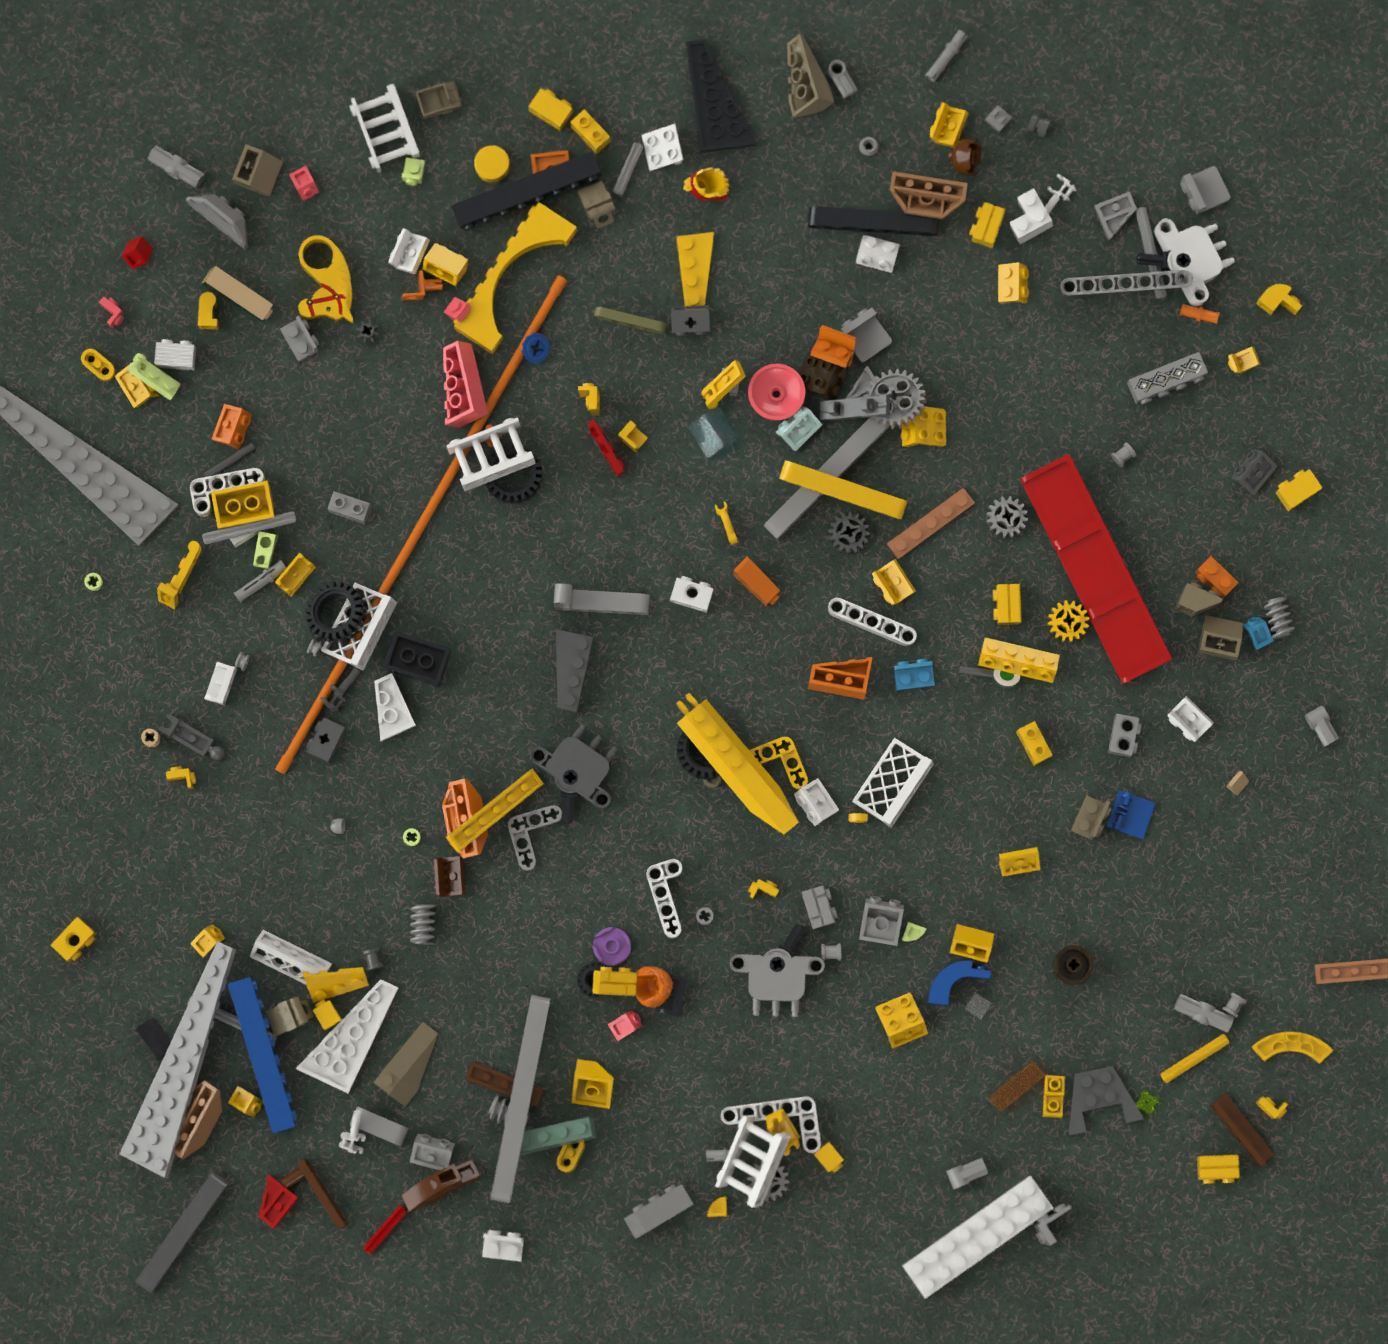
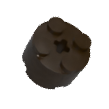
M1067 946L1060 950L1053 960L1055 976L1059 981L1067 985H1078L1086 981L1093 971L1092 956L1081 946ZM1072 960H1074V964H1078V967L1074 968V970L1068 966Z

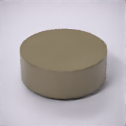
M718 776L716 779L710 778L708 780L703 779V782L709 788H716L721 784L722 777Z

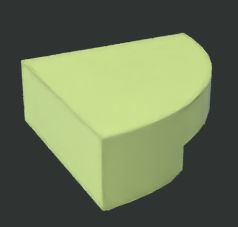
M908 922L902 941L910 942L917 940L925 933L927 928Z

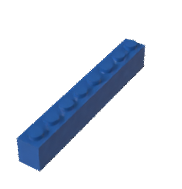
M251 977L229 983V990L272 1132L276 1133L295 1127L294 1122H297L298 1119L295 1110H290L289 1103H292L290 1093L284 1090L283 1085L287 1083L284 1073L280 1074L277 1067L281 1063L278 1054L274 1055L272 1050L275 1047L273 1037H268L266 1029L270 1027L267 1017L263 1018L261 1010H264L261 998L257 999L255 994L256 991H259L256 980L251 981Z

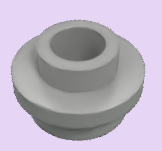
M872 137L862 139L859 144L860 152L865 156L874 155L878 150L877 141ZM865 145H872V149L867 150Z

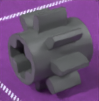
M371 320L366 324L361 321L362 326L356 328V331L361 333L357 336V339L363 338L365 345L367 341L374 343V338L380 336L379 333L375 332L378 329V325L372 326ZM368 329L371 335L365 334L364 330Z

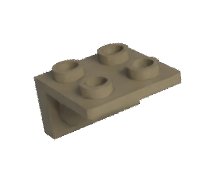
M1086 795L1071 831L1090 840H1093L1095 837L1098 838L1104 827L1101 824L1102 820L1108 818L1112 809L1109 807L1110 802L1106 801L1103 803Z

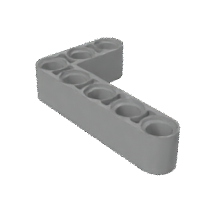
M555 584L554 607L556 610L635 615L649 614L650 595L573 590L570 584Z

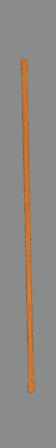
M558 275L549 294L486 402L488 414L475 421L467 437L482 430L524 356L521 352L523 350L521 343L525 341L526 336L538 332L551 307L565 287L567 280L562 276ZM471 447L463 449L465 458L468 452L470 451ZM457 456L453 459L378 593L387 595L460 468ZM376 597L371 602L372 608L379 605L381 598ZM367 614L366 620H362L364 625L370 623L372 619L371 614ZM362 630L358 634H353L355 642L362 639ZM353 648L344 651L346 658L350 659L354 653ZM340 659L338 660L286 753L276 766V771L284 775L286 774L295 754L324 706L320 698L328 699L333 688H330V685H336L348 663Z

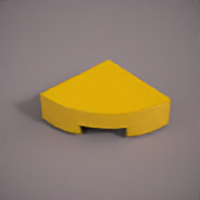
M721 1197L712 1203L708 1210V1217L727 1216L726 1197Z

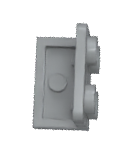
M1215 166L1192 176L1188 173L1182 177L1181 188L1184 193H1187L1190 207L1192 210H1195L1197 215L1230 199V194Z
M873 308L869 310L863 309L857 314L858 317L853 321L849 319L842 324L841 332L857 338L854 353L862 363L892 343V339L876 319V312Z
M1060 1204L1052 1209L1053 1214L1050 1216L1044 1214L1036 1220L1037 1224L1034 1227L1038 1233L1035 1235L1041 1244L1050 1246L1057 1242L1046 1224L1072 1208L1071 1205Z

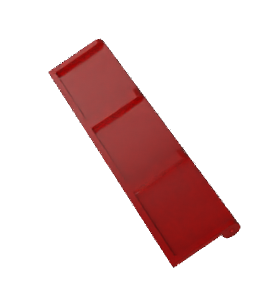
M1070 454L1028 475L1025 474L1020 481L1085 610H1087V614L1122 684L1130 683L1136 677L1172 660V656Z

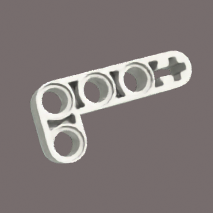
M251 468L193 480L190 484V492L195 512L201 517L209 516L212 512L211 492L237 487L232 484L233 479L236 477L242 478V482L238 486L247 485L244 476H247L248 484L257 483L252 479L254 474L259 476L257 482L265 481L263 472L258 468ZM216 481L223 482V486L220 489H214ZM197 485H204V490L202 492H195V487ZM201 503H207L208 507L205 511L198 510V506Z
M676 859L652 865L646 872L664 933L671 939L677 938L681 933V925L666 881L678 877L682 872V864ZM675 863L679 866V871L674 874L670 873L668 866ZM651 870H659L661 873L660 877L652 879L649 875ZM662 887L667 891L665 897L659 898L656 896L655 892L658 888ZM664 906H670L672 914L664 916L661 913V909ZM675 917L676 920H672V923L678 929L676 934L672 935L671 932H667L670 928L669 923H664L663 920H670Z

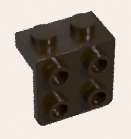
M811 352L806 355L799 375L804 382L805 390L818 393L829 401L836 400L840 394L841 386L847 377L849 368H844L811 356Z

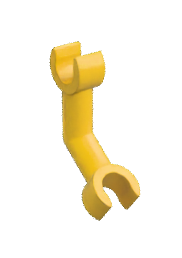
M724 502L725 507L723 509H718L717 505H715V510L722 518L728 540L732 545L738 543L728 515L727 503Z

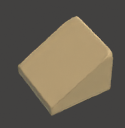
M1239 771L1227 784V788L1235 795H1239L1249 783V780L1242 771Z

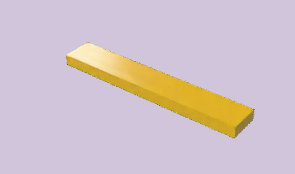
M533 768L446 836L447 840L457 852H460L544 784Z

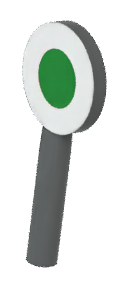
M959 666V673L994 678L996 684L1003 688H1012L1020 680V675L1000 670Z

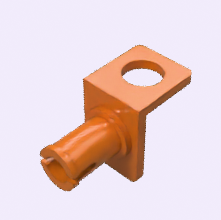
M419 271V293H404L401 300H421L424 298L426 291L442 290V279L425 280L423 278V271Z

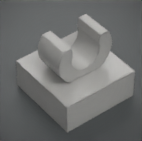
M997 105L985 121L996 131L1000 132L1012 117Z

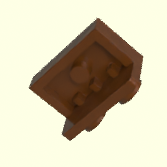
M461 856L434 858L433 872L435 873L434 890L436 896L466 895L463 858Z

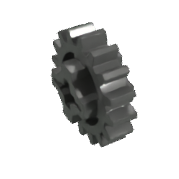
M849 512L848 516L841 513L840 519L837 516L834 518L836 523H830L833 529L828 530V533L833 534V536L829 538V541H835L833 547L839 546V552L846 549V554H849V551L852 549L856 553L857 547L863 549L862 542H868L865 537L869 536L870 532L865 530L869 528V525H863L865 519L859 520V514L853 517L851 512ZM849 521H853L858 525L854 526ZM842 523V530L836 533L837 527ZM846 529L853 531L852 537H849L848 534L845 535ZM862 533L860 540L856 543V535ZM840 540L848 542L849 545L841 543Z

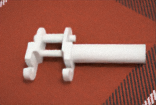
M1057 174V178L1064 182L1061 189L1056 191L1052 190L1051 187L1047 188L1048 191L1054 194L1045 206L1048 214L1059 201L1060 196L1063 197L1064 201H1069L1068 197L1071 192L1076 191L1075 186L1070 185V181L1065 177H1061L1060 174ZM1067 186L1069 190L1064 195L1062 191Z
M360 1110L354 1111L350 1133H341L343 1141L339 1143L341 1148L355 1154L357 1150H359V1154H362L364 1149L361 1146L355 1145L354 1140L359 1141L360 1138H362L361 1141L363 1142L366 1140L364 1134L358 1133L361 1118Z

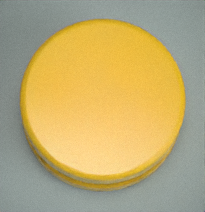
M486 146L475 157V170L483 181L496 183L508 175L510 170L509 157L502 148Z

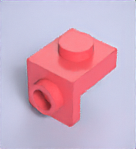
M103 296L99 302L100 305L113 314L107 323L111 328L115 325L118 326L124 318V313L118 308L119 304L112 298L108 300Z
M454 297L444 313L453 321L457 320L461 323L472 307Z

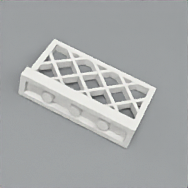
M354 583L353 588L356 591L358 589L364 591L365 598L362 599L365 602L367 601L369 608L367 612H364V615L371 614L372 619L370 623L363 625L362 628H357L359 631L362 630L363 637L361 640L355 642L353 637L351 639L352 644L344 647L341 641L338 640L339 649L335 651L328 650L332 641H325L321 651L360 670H364L397 602L390 596L380 594ZM376 597L381 598L379 605L372 608L370 600ZM346 599L332 628L345 624L349 619L346 614L347 610L351 608L348 599ZM354 649L355 653L352 659L346 658L345 650Z
M894 738L852 802L892 828L934 763L929 758L924 757ZM896 744L903 748L904 755L893 757L892 749ZM916 756L921 759L917 766H908L907 757ZM905 758L906 768L895 770L894 760ZM891 761L893 771L882 773V764ZM907 771L909 777L907 781L898 783L896 773ZM894 774L896 784L885 786L883 776ZM881 777L883 787L872 789L870 783L872 779ZM897 787L898 795L896 798L888 799L886 789ZM883 790L885 800L874 802L872 792ZM870 793L872 803L863 804L858 801L862 794ZM886 803L887 811L884 816H881L876 812L875 805Z

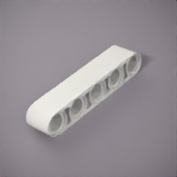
M833 598L829 602L828 612L835 618L906 647L913 645L916 640V632L911 627L841 598ZM839 603L842 606V610L840 612L833 611L831 608L832 604ZM856 610L859 612L860 617L852 619L849 613ZM875 618L878 624L871 627L867 624V620ZM887 625H892L895 628V632L888 634L884 628ZM906 632L911 633L913 639L909 642L905 641L902 637Z

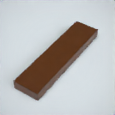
M473 1061L471 1062L465 1080L511 1097L514 1077ZM533 1085L529 1105L538 1107L544 1089Z

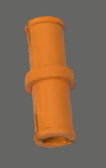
M1183 303L1180 315L1195 318L1199 322L1203 320L1217 324L1220 312L1206 310L1202 306L1198 308Z

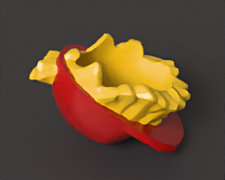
M706 168L696 171L691 177L687 178L684 181L683 189L691 191L693 196L701 201L714 200L723 202L727 199L728 186L730 184L727 183L728 179L725 178V174L723 171H720V168Z

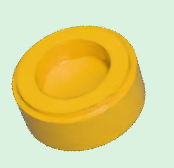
M849 814V821L851 823L867 822L868 814Z

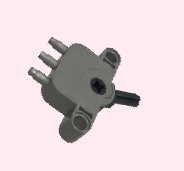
M583 724L575 731L572 737L565 738L553 754L542 747H536L530 753L531 760L536 766L552 777H555L557 788L561 791L560 797H563L561 822L564 824H572L574 801L575 798L578 799V794L599 809H606L611 804L610 795L600 788V785L607 777L609 763L616 755L618 749L613 746L603 757L595 751L602 740L599 735L593 739L589 746L581 742L579 739L586 729V726ZM536 752H543L545 754L542 761L534 759ZM570 773H572L573 777L576 778V780H572V783H569L568 779H565L566 777H569ZM604 795L608 798L605 805L597 803L599 796Z

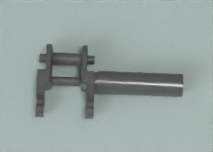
M354 668L339 688L331 684L330 688H333L335 695L331 702H328L323 697L320 700L328 708L333 709V712H339L338 708L341 704L347 702L343 696L345 691L361 672ZM338 698L339 702L334 705L333 702Z

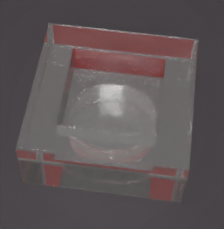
M975 993L965 1007V1010L981 1020L992 1003Z

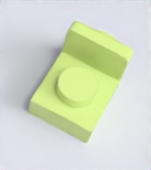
M406 158L402 180L407 185L416 186L417 183L422 184L425 160Z

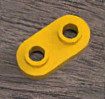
M87 349L82 353L81 361L83 365L100 380L109 381L114 377V366L94 349ZM89 357H95L94 362H88ZM104 369H109V373L106 375H104L102 371Z
M585 1141L578 1142L579 1146L577 1148H573V1144L562 1147L556 1161L557 1167L561 1171L569 1173L576 1168L584 1151ZM569 1159L570 1165L565 1166V1161Z

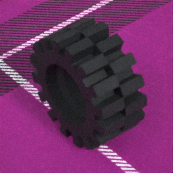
M598 962L588 963L578 973V986L589 997L598 998L605 995L593 994V987L589 986L587 982L588 976L594 973V970L600 971L601 967H606Z

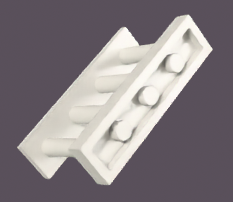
M394 84L387 86L388 92L384 96L357 105L355 98L351 99L353 104L350 106L353 117H358L372 157H369L372 168L376 167L377 172H381L379 164L406 154L412 155L413 159L420 158ZM387 102L393 104L394 110H391V113L363 122L360 112ZM391 120H399L401 127H398V130L373 139L369 138L366 129ZM398 137H405L407 144L404 145L405 147L376 157L373 146Z
M518 417L515 419L508 418L502 424L461 440H452L450 444L446 445L449 454L456 453L464 473L463 478L460 479L464 492L536 464L532 452L524 451L516 431L517 428L521 427ZM509 432L517 451V457L512 459L506 457L498 437ZM489 439L492 440L500 460L499 464L494 466L488 464L480 444ZM471 446L474 447L482 467L481 471L476 473L471 472L463 453V449Z
M747 1115L739 1121V1129L724 1166L717 1175L715 1186L721 1188L729 1184L748 1195L749 1200L747 1204L749 1206L759 1207L763 1205L791 1136L785 1132L776 1133L773 1136L753 1125L756 1116ZM749 1132L770 1142L771 1146L767 1153L746 1142ZM742 1149L763 1160L760 1171L739 1160ZM735 1167L755 1177L756 1182L753 1188L731 1177Z

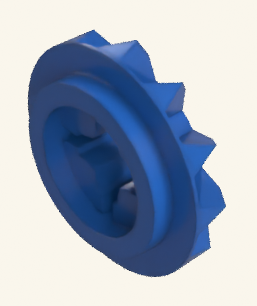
M531 333L521 343L523 346L521 352L524 354V359L529 362L540 363L547 358L550 344L543 334ZM536 344L541 350L534 351L530 346Z

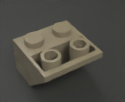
M246 144L232 180L237 186L270 197L283 161L263 150Z
M1191 582V584L1187 583L1183 588L1174 609L1192 617L1216 608L1223 598H1220V594L1212 590L1207 592L1202 590V586Z
M1205 615L1198 653L1235 661L1239 656L1243 623Z

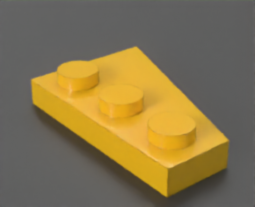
M363 967L339 969L337 972L327 973V970H320L316 974H310L309 971L302 972L313 1003L369 986Z

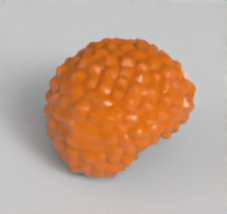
M644 966L637 970L636 998L644 1006L654 1008L666 1002L673 988V982L668 973L661 968Z

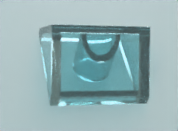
M721 408L703 414L688 427L707 459L740 440Z

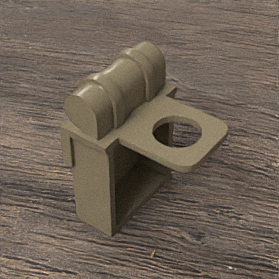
M454 81L442 82V84L416 91L424 119L439 114L444 115L453 112V109L462 107V100L459 97L458 88Z
M602 181L577 191L590 220L594 219L597 228L604 227L614 221L611 212L615 210V207ZM608 215V219L605 222H599V217Z
M299 997L285 1000L277 1004L278 1006L265 1011L275 1037L297 1027L304 1026L308 1022L307 1019L313 1017L308 1001H300ZM302 1005L307 1008L308 1014L304 1012Z

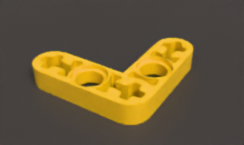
M781 737L749 750L753 756H756L755 751H759V757L762 760L759 762L761 765L780 757L794 789L800 790L808 784L806 772L795 745L789 737ZM784 740L786 743H790L787 751L784 748L779 749L778 752L780 754L776 755V750L772 744L776 743V747H779ZM766 747L771 748L773 751V755L770 758H765L762 755V750ZM790 758H795L798 762L797 767L794 769L787 766V760ZM801 769L802 772H798L799 777L805 779L802 782V786L794 783L796 776L795 774L791 776L790 772H796Z

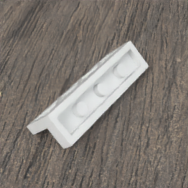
M262 930L256 939L250 954L251 958L304 984L306 983L302 972L309 971L310 974H316L320 970H327L328 973L332 963L265 930ZM257 949L265 951L266 956L256 953ZM274 958L282 959L284 964L276 963ZM292 967H298L301 973L293 971Z

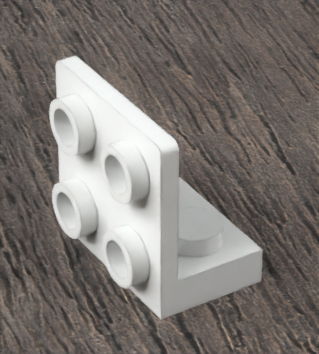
M488 1230V1234H483L482 1257L521 1261L524 1238H520L519 1233L509 1232L507 1236L500 1235L501 1231Z

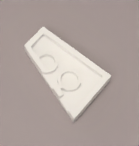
M391 673L375 680L380 741L382 742L416 725L393 674Z

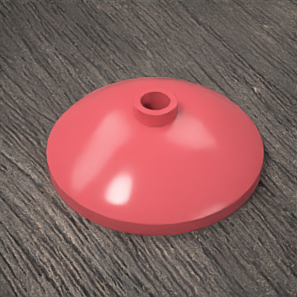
M770 364L762 367L753 375L748 387V397L751 406L760 416L774 421L785 420L792 417L801 408L805 399V385L801 376L793 368L784 364ZM779 392L780 396L778 398H775L773 396V393Z

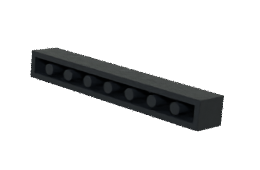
M591 151L451 205L460 230L464 229L466 231L474 228L477 223H488L493 220V217L498 215L500 217L509 215L510 211L516 208L517 210L525 209L529 203L543 202L546 200L545 197L553 195V197L564 193L563 190L568 188L571 190L581 187V183L587 181L588 183L595 182L601 176V172L594 153Z

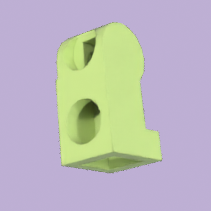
M259 531L254 566L265 569L270 568L278 535Z

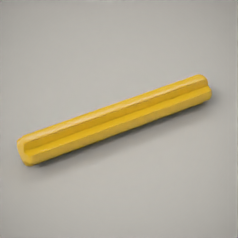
M1224 1034L1220 1035L1160 1074L1161 1078L1165 1083H1168L1228 1045V1038Z

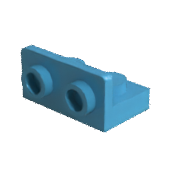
M919 659L914 664H909V661L898 662L897 666L893 668L896 691L935 686L932 661L928 662V659Z

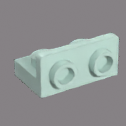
M801 406L796 414L778 426L779 429L776 433L794 451H797L823 424L808 408Z

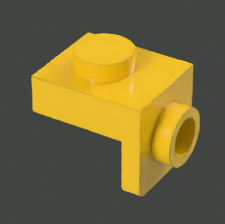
M1254 347L1228 355L1229 367L1235 373H1242L1260 365Z
M182 766L172 767L170 771L166 772L168 781L186 779L187 787L194 789L193 784H196L195 773H191L189 768L182 769Z
M758 879L757 883L753 881L748 892L751 893L749 897L752 899L758 889L776 898L779 890L776 889L777 885L769 880L765 883Z

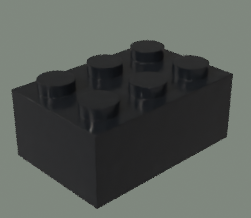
M395 631L383 668L386 671L440 687L452 651L448 647Z

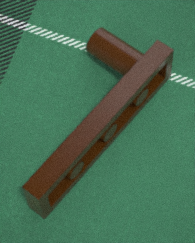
M307 1158L297 1163L299 1168L281 1179L285 1188L288 1189L306 1177L337 1228L341 1229L348 1225Z

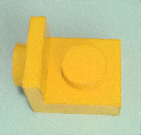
M212 924L204 928L190 944L202 957H205L215 947L217 941L222 942L225 937L222 935L221 930Z
M237 1086L228 1103L245 1114L255 1117L261 1109L263 1100Z
M1260 1097L1256 1102L1271 1119L1276 1117L1280 1119L1287 1112L1285 1108L1288 1104L1286 1102H1283L1277 1109L1275 1108L1276 1104L1269 1097L1266 1099Z

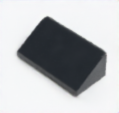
M151 1018L138 1026L136 1031L156 1059L161 1060L165 1056L171 1042L156 1021Z

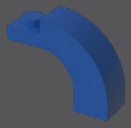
M960 961L947 966L934 979L930 987L928 1003L947 1006L950 988L956 980L964 977L989 980L991 971H988L987 967L975 966V969H972V961Z

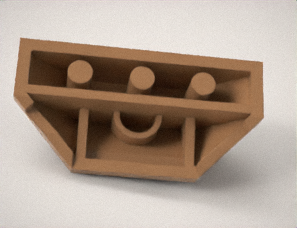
M892 172L890 191L906 214L944 219L965 202L968 183Z
M207 1081L196 1085L191 1103L187 1107L184 1116L186 1120L184 1125L182 1124L179 1133L181 1137L179 1143H176L174 1154L181 1159L186 1158L205 1145L222 1112L220 1090Z

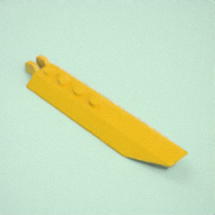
M688 693L686 699L692 704L694 709L689 712L683 702L678 701L676 703L685 715L677 722L678 726L751 813L783 835L799 822L781 788L708 700L705 699L698 704L695 698Z

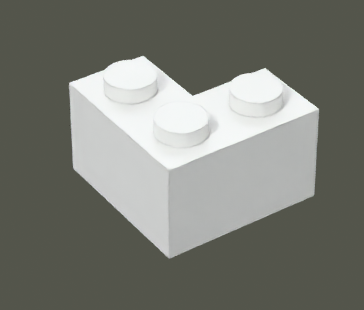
M1034 188L1017 197L1024 215L1011 221L1010 227L1019 244H1022L1053 227V223Z

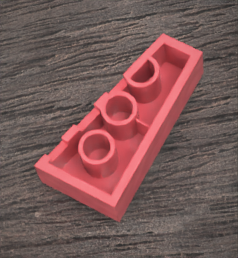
M456 341L444 347L443 362L444 372L446 373L444 390H447V401H444L445 409H447L445 425L461 428L487 415L488 411L472 344Z

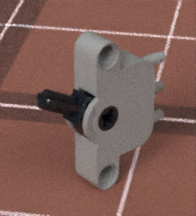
M795 924L784 944H779L777 949H771L764 956L738 954L731 958L730 968L734 972L749 973L748 990L753 998L752 1010L754 1016H759L761 1001H772L773 1016H779L780 1001L791 1002L792 1017H798L799 999H801L805 991V975H819L823 972L825 964L821 958L793 957L795 954L793 950L805 932L803 926ZM737 958L742 959L744 962V966L741 969H736L733 966V961ZM780 960L782 968L773 969L774 965L772 962ZM813 961H818L821 964V969L817 972L813 971L810 967Z

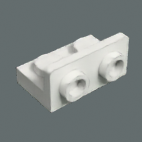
M818 778L794 794L797 803L803 808L808 820L814 826L839 811Z

